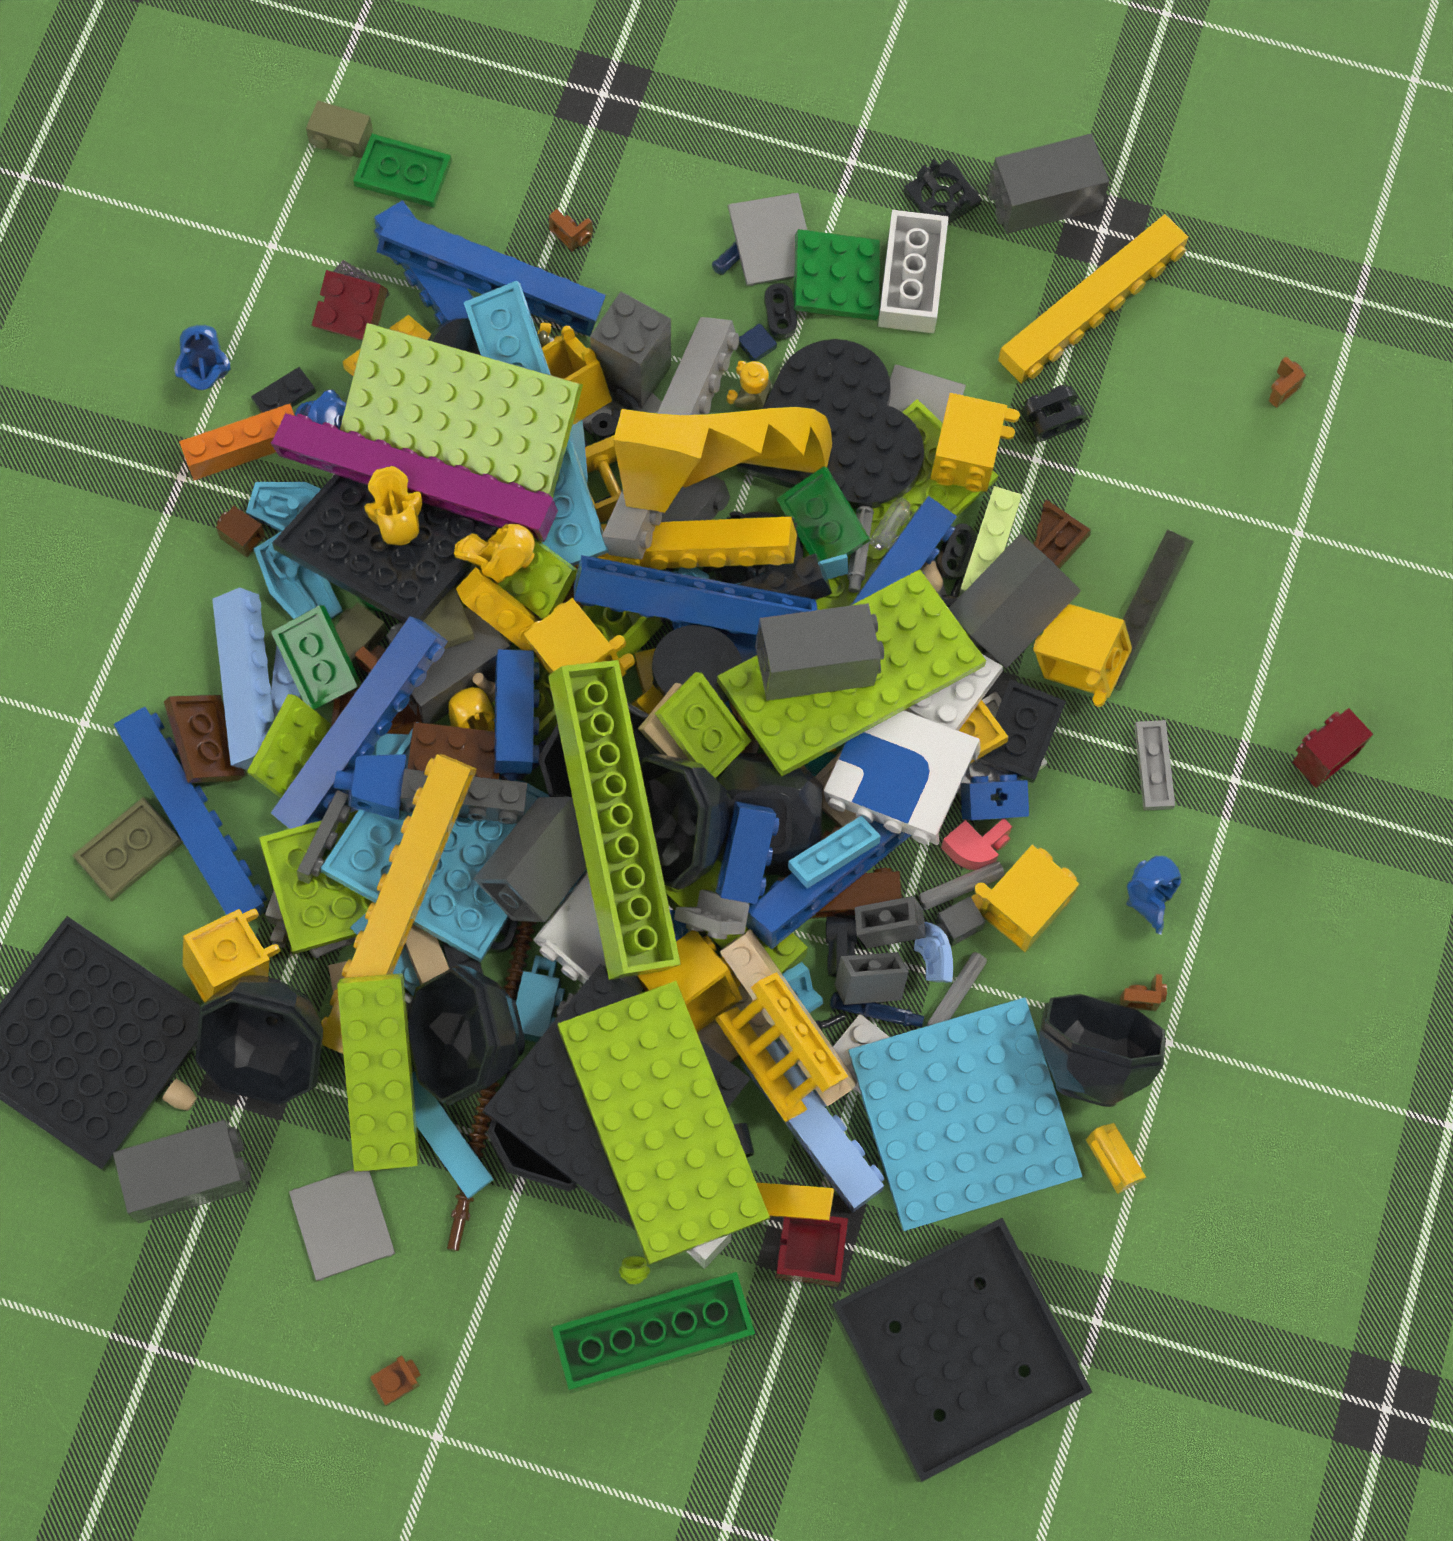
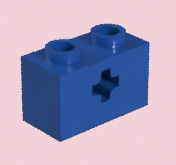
M1017 774L999 775V781H988V776L970 777V782L960 784L962 819L983 820L1029 817L1028 780L1017 779ZM998 793L999 799L991 800V795Z

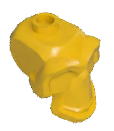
M394 466L377 469L373 473L368 483V489L373 495L375 502L368 503L364 507L369 518L379 526L384 542L393 545H405L416 538L419 533L418 514L421 511L422 498L420 492H407L408 478Z
M506 524L501 529L499 528L496 534L489 538L488 542L482 540L477 534L472 533L455 544L453 554L459 559L469 561L480 567L483 575L492 578L495 583L499 584L506 577L513 576L521 567L526 568L529 566L535 555L533 553L535 540L532 533L525 526Z
M470 687L457 692L450 699V726L495 731V712L484 690Z

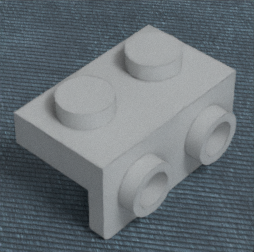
M700 890L697 907H676L674 920L686 923L685 928L689 930H707L710 937L726 939L729 934L745 933L749 904L720 898L717 893L709 890Z

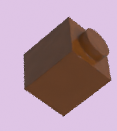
M233 506L229 512H224L217 521L216 530L220 539L247 558L266 536L262 524L236 506Z

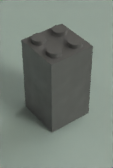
M1091 133L995 157L993 169L990 170V184H987V193L989 199L995 201L997 207L995 213L999 225L1003 224L1005 232L1008 234L1101 210L1108 189L1109 179Z
M621 291L590 336L591 349L594 351L596 359L600 362L609 391L614 393L615 390L622 389L637 401L638 407L643 408L650 395L654 393L671 367V318Z
M1020 534L949 607V610L978 650L986 657L995 662L998 661L1007 668L1081 590L1045 554Z
M869 603L760 618L755 648L766 700L874 686L877 674L881 673L880 660L884 659V647L882 641L877 642L878 621L875 614L871 615Z
M468 607L464 611L475 639L445 649L442 657L434 662L426 672L427 677L420 686L415 687L409 696L408 705L416 715L417 705L419 706L422 723L433 724L449 713V701L457 692L470 687L479 688L472 680L476 673H482L488 681L494 683L497 650H510L512 645L508 638Z
M538 797L473 878L512 921L545 922L587 869L573 798Z
M221 1120L113 1152L127 1214L138 1223H143L250 1191L248 1182L252 1181V1175L248 1162L245 1163L244 1158L240 1155L241 1151H245L240 1132L237 1133L236 1127H231L226 1120Z

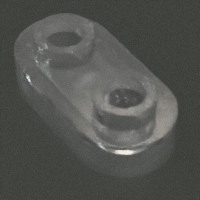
M902 497L897 498L889 507L873 533L870 544L879 551L884 548L889 549L895 543L898 537L896 531L900 525L903 526L910 518L912 512L910 511L911 504Z

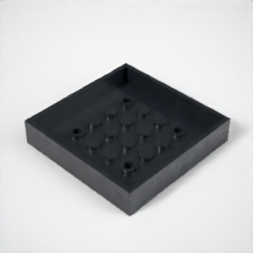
M1003 1218L962 1237L829 1306L917 1482H923L1093 1393ZM976 1278H981L984 1281V1288L982 1290L974 1287V1280ZM892 1321L899 1323L900 1331L898 1333L890 1331L889 1324ZM1021 1365H1025L1029 1369V1374L1025 1378L1021 1377L1018 1372ZM936 1409H941L945 1414L941 1422L934 1419L933 1414Z

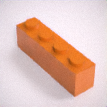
M287 404L179 441L193 480L276 453L271 442L285 413L295 416L291 405Z

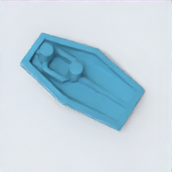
M255 482L246 514L281 532L321 489L307 482Z
M280 533L254 548L270 595L292 619L303 615L319 605H325L331 619L343 612L327 579L274 550L272 542Z

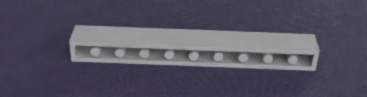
M700 317L657 414L705 415L709 413L711 400L715 392L719 391L724 371L728 370L730 357L733 350H736L739 344V335L735 332L732 320ZM622 490L602 534L603 541L609 550L608 554L642 560L646 548L651 546L655 526L661 523L662 512L626 507Z

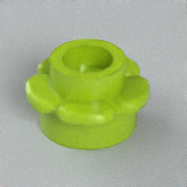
M629 1256L622 1260L619 1274L627 1283L639 1284L650 1274V1268L643 1257Z

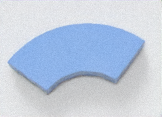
M924 922L926 938L915 939L914 951L919 952L925 961L926 981L952 982L953 957L949 940L939 926Z

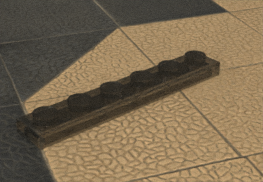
M1168 529L1123 618L1132 650L1114 687L1118 691H1121L1194 542Z

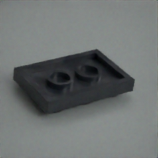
M1010 680L995 716V719L1007 734L1008 742L979 758L978 762L1007 774H1017L1018 778L1028 780V782L1034 784L1066 701Z

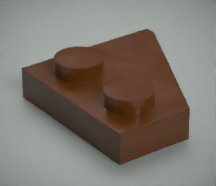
M1046 499L1043 504V512L1033 545L1060 569L1091 535V529Z

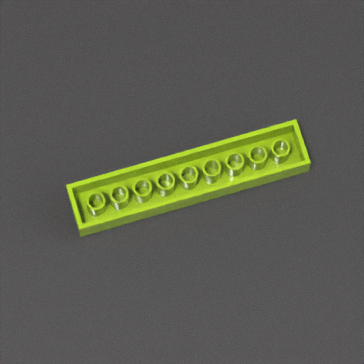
M619 660L561 666L548 675L609 980L671 969L681 965Z

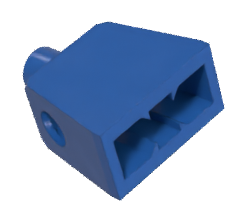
M406 755L356 757L354 772L336 770L334 789L350 790L351 806L353 808L399 819L404 769H406Z

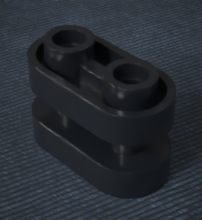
M1059 385L1048 394L1043 396L1034 395L1024 402L1021 412L1027 422H1037L1031 429L1037 441H1045L1075 429L1087 420L1088 415L1082 405L1072 406L1078 397L1071 386Z

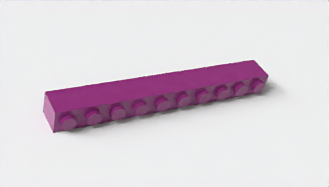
M285 413L271 442L280 457L367 485L377 469L394 466L407 476V492H420L422 503L499 528L506 524H519L525 526L532 533L534 539L545 542L558 513L553 498L545 492L536 491L534 493L527 491L523 486L514 482H509V484L502 483L492 475L485 473L482 475L474 474L468 468L461 465L449 466L433 456L424 458L408 448L399 450L380 439L375 441L365 439L363 435L355 431L346 433L330 423L323 422L321 425L302 414L293 416Z

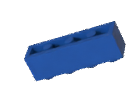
M497 650L495 669L494 773L531 774L533 763H538L539 745H533V735L539 734V717H533L534 708L539 707V690L534 689V680H539V662H534V651Z

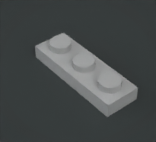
M1166 720L1136 722L1134 727L1143 810L1174 809L1175 798Z

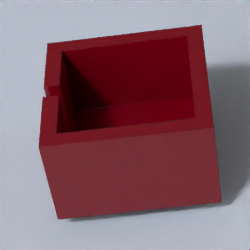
M326 270L320 295L325 297L324 302H317L311 326L363 341L367 323L379 325L388 289L377 283Z
M1350 708L1342 714L1338 711L1333 713L1326 719L1325 725L1319 731L1316 729L1312 730L1302 739L1303 743L1296 749L1298 754L1292 763L1316 789L1360 754L1374 735Z
M830 1216L829 1221L783 1217L780 1244L784 1245H780L776 1279L839 1287L848 1218Z

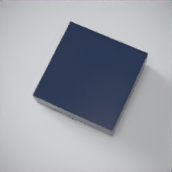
M760 323L739 337L738 345L752 361H759L777 348L776 341Z

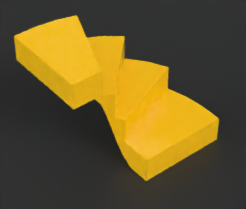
M801 407L768 408L708 415H670L622 409L613 439L626 507L664 513L682 487H689L739 463L814 473L823 466L827 467L832 448L831 428L826 416L815 409Z

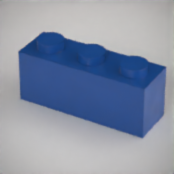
M735 801L716 888L720 898L757 904L758 897L763 896L766 887V878H763L765 866H769L773 853L772 848H770L771 837L776 836L779 828V818H776V813L772 808Z

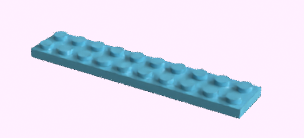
M518 281L464 302L481 356L551 375L521 284ZM570 434L553 495L558 513L545 542L542 543L568 563L575 566L579 564L581 555L596 558L608 553L609 550L603 541V531Z

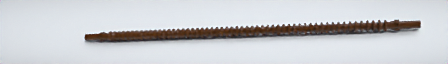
M519 921L521 926L516 928L519 934L514 936L517 942L512 945L515 951L511 952V956H513V959L509 960L511 968L507 969L509 976L505 977V981L508 984L504 985L503 989L515 1002L519 992L523 968L527 967L525 959L529 958L526 952L531 950L528 943L532 942L533 938L530 935L535 933L532 926H535L537 922ZM497 1081L487 1089L480 1091L482 1097L477 1099L480 1102V1106L475 1107L478 1114L473 1116L476 1123L471 1125L474 1132L469 1134L472 1137V1141H469L468 1144L479 1159L484 1157L481 1151L486 1148L483 1142L488 1139L485 1133L489 1129L487 1124L491 1123L492 1120L483 1113V1109L497 1093L495 1089L500 1087ZM458 1186L457 1189L460 1191V1194L455 1195L458 1201L451 1213V1217L454 1219L447 1245L448 1250L457 1252L460 1249L465 1223L470 1219V1202H474V1198L468 1199Z

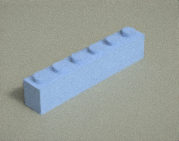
M239 587L212 600L231 766L248 770L274 721V713L271 703V686L268 677V659L265 651L259 594Z
M780 1040L777 1043L773 1041L766 1047L776 1063L789 1053ZM741 1058V1066L744 1068V1070L747 1072V1074L750 1076V1078L753 1080V1082L756 1084V1086L759 1088V1090L762 1092V1094L765 1096V1098L777 1112L776 1108L774 1107V1105L772 1104V1102L770 1101L762 1087L759 1085V1083L757 1082V1080L755 1079V1077L753 1076V1074ZM799 1065L791 1067L784 1073L793 1089L808 1079ZM815 1090L802 1099L807 1110L785 1124L853 1213L882 1192L884 1188L882 1181L885 1179L874 1164L872 1166L868 1165L863 1158L865 1155L863 1148L855 1139L853 1141L849 1140L844 1133L847 1129L842 1120L836 1114L833 1117L825 1108L826 1104Z

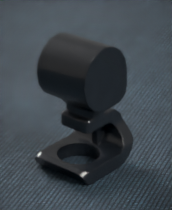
M622 389L614 391L616 403L626 410L639 411L638 403L633 397ZM615 407L611 411L612 415L600 413L593 417L591 433L596 443L615 435L621 413Z

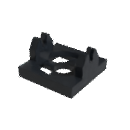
M933 159L929 167L926 165L921 167L917 173V179L904 186L905 194L921 213L948 216V224L981 205L982 198L950 159L941 164ZM947 177L953 179L956 183L950 187L940 186L935 178ZM927 184L932 191V195L929 200L924 202L922 190L924 185ZM963 190V195L958 203L953 201L954 195ZM939 191H945L950 195V200L940 203L935 199V194ZM932 208H946V212H938L932 210Z

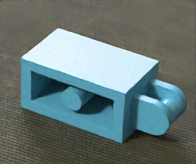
M537 955L534 959L532 972L523 971L516 1000L524 1038L533 1042H538L555 1021L554 1013L556 1006H559L560 1002L563 1001L565 989L560 988V978L554 977L557 961L552 962L546 957ZM539 969L548 970V976L538 974Z

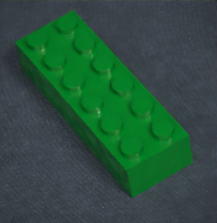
M737 1272L551 1327L570 1394L755 1338V1331Z

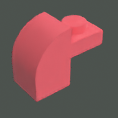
M1003 818L982 837L965 820L943 839L941 848L959 866L969 870H977L997 861L999 854L994 848L999 851L1010 841L1009 834L1012 826Z

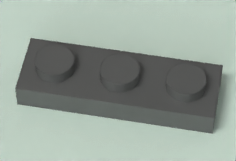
M337 790L297 870L299 880L309 884L313 876L318 877L320 875L321 867L325 862L322 857L326 849L331 851L338 838V833L335 831L340 822L343 824L346 822L352 807L348 806L349 797L347 794Z

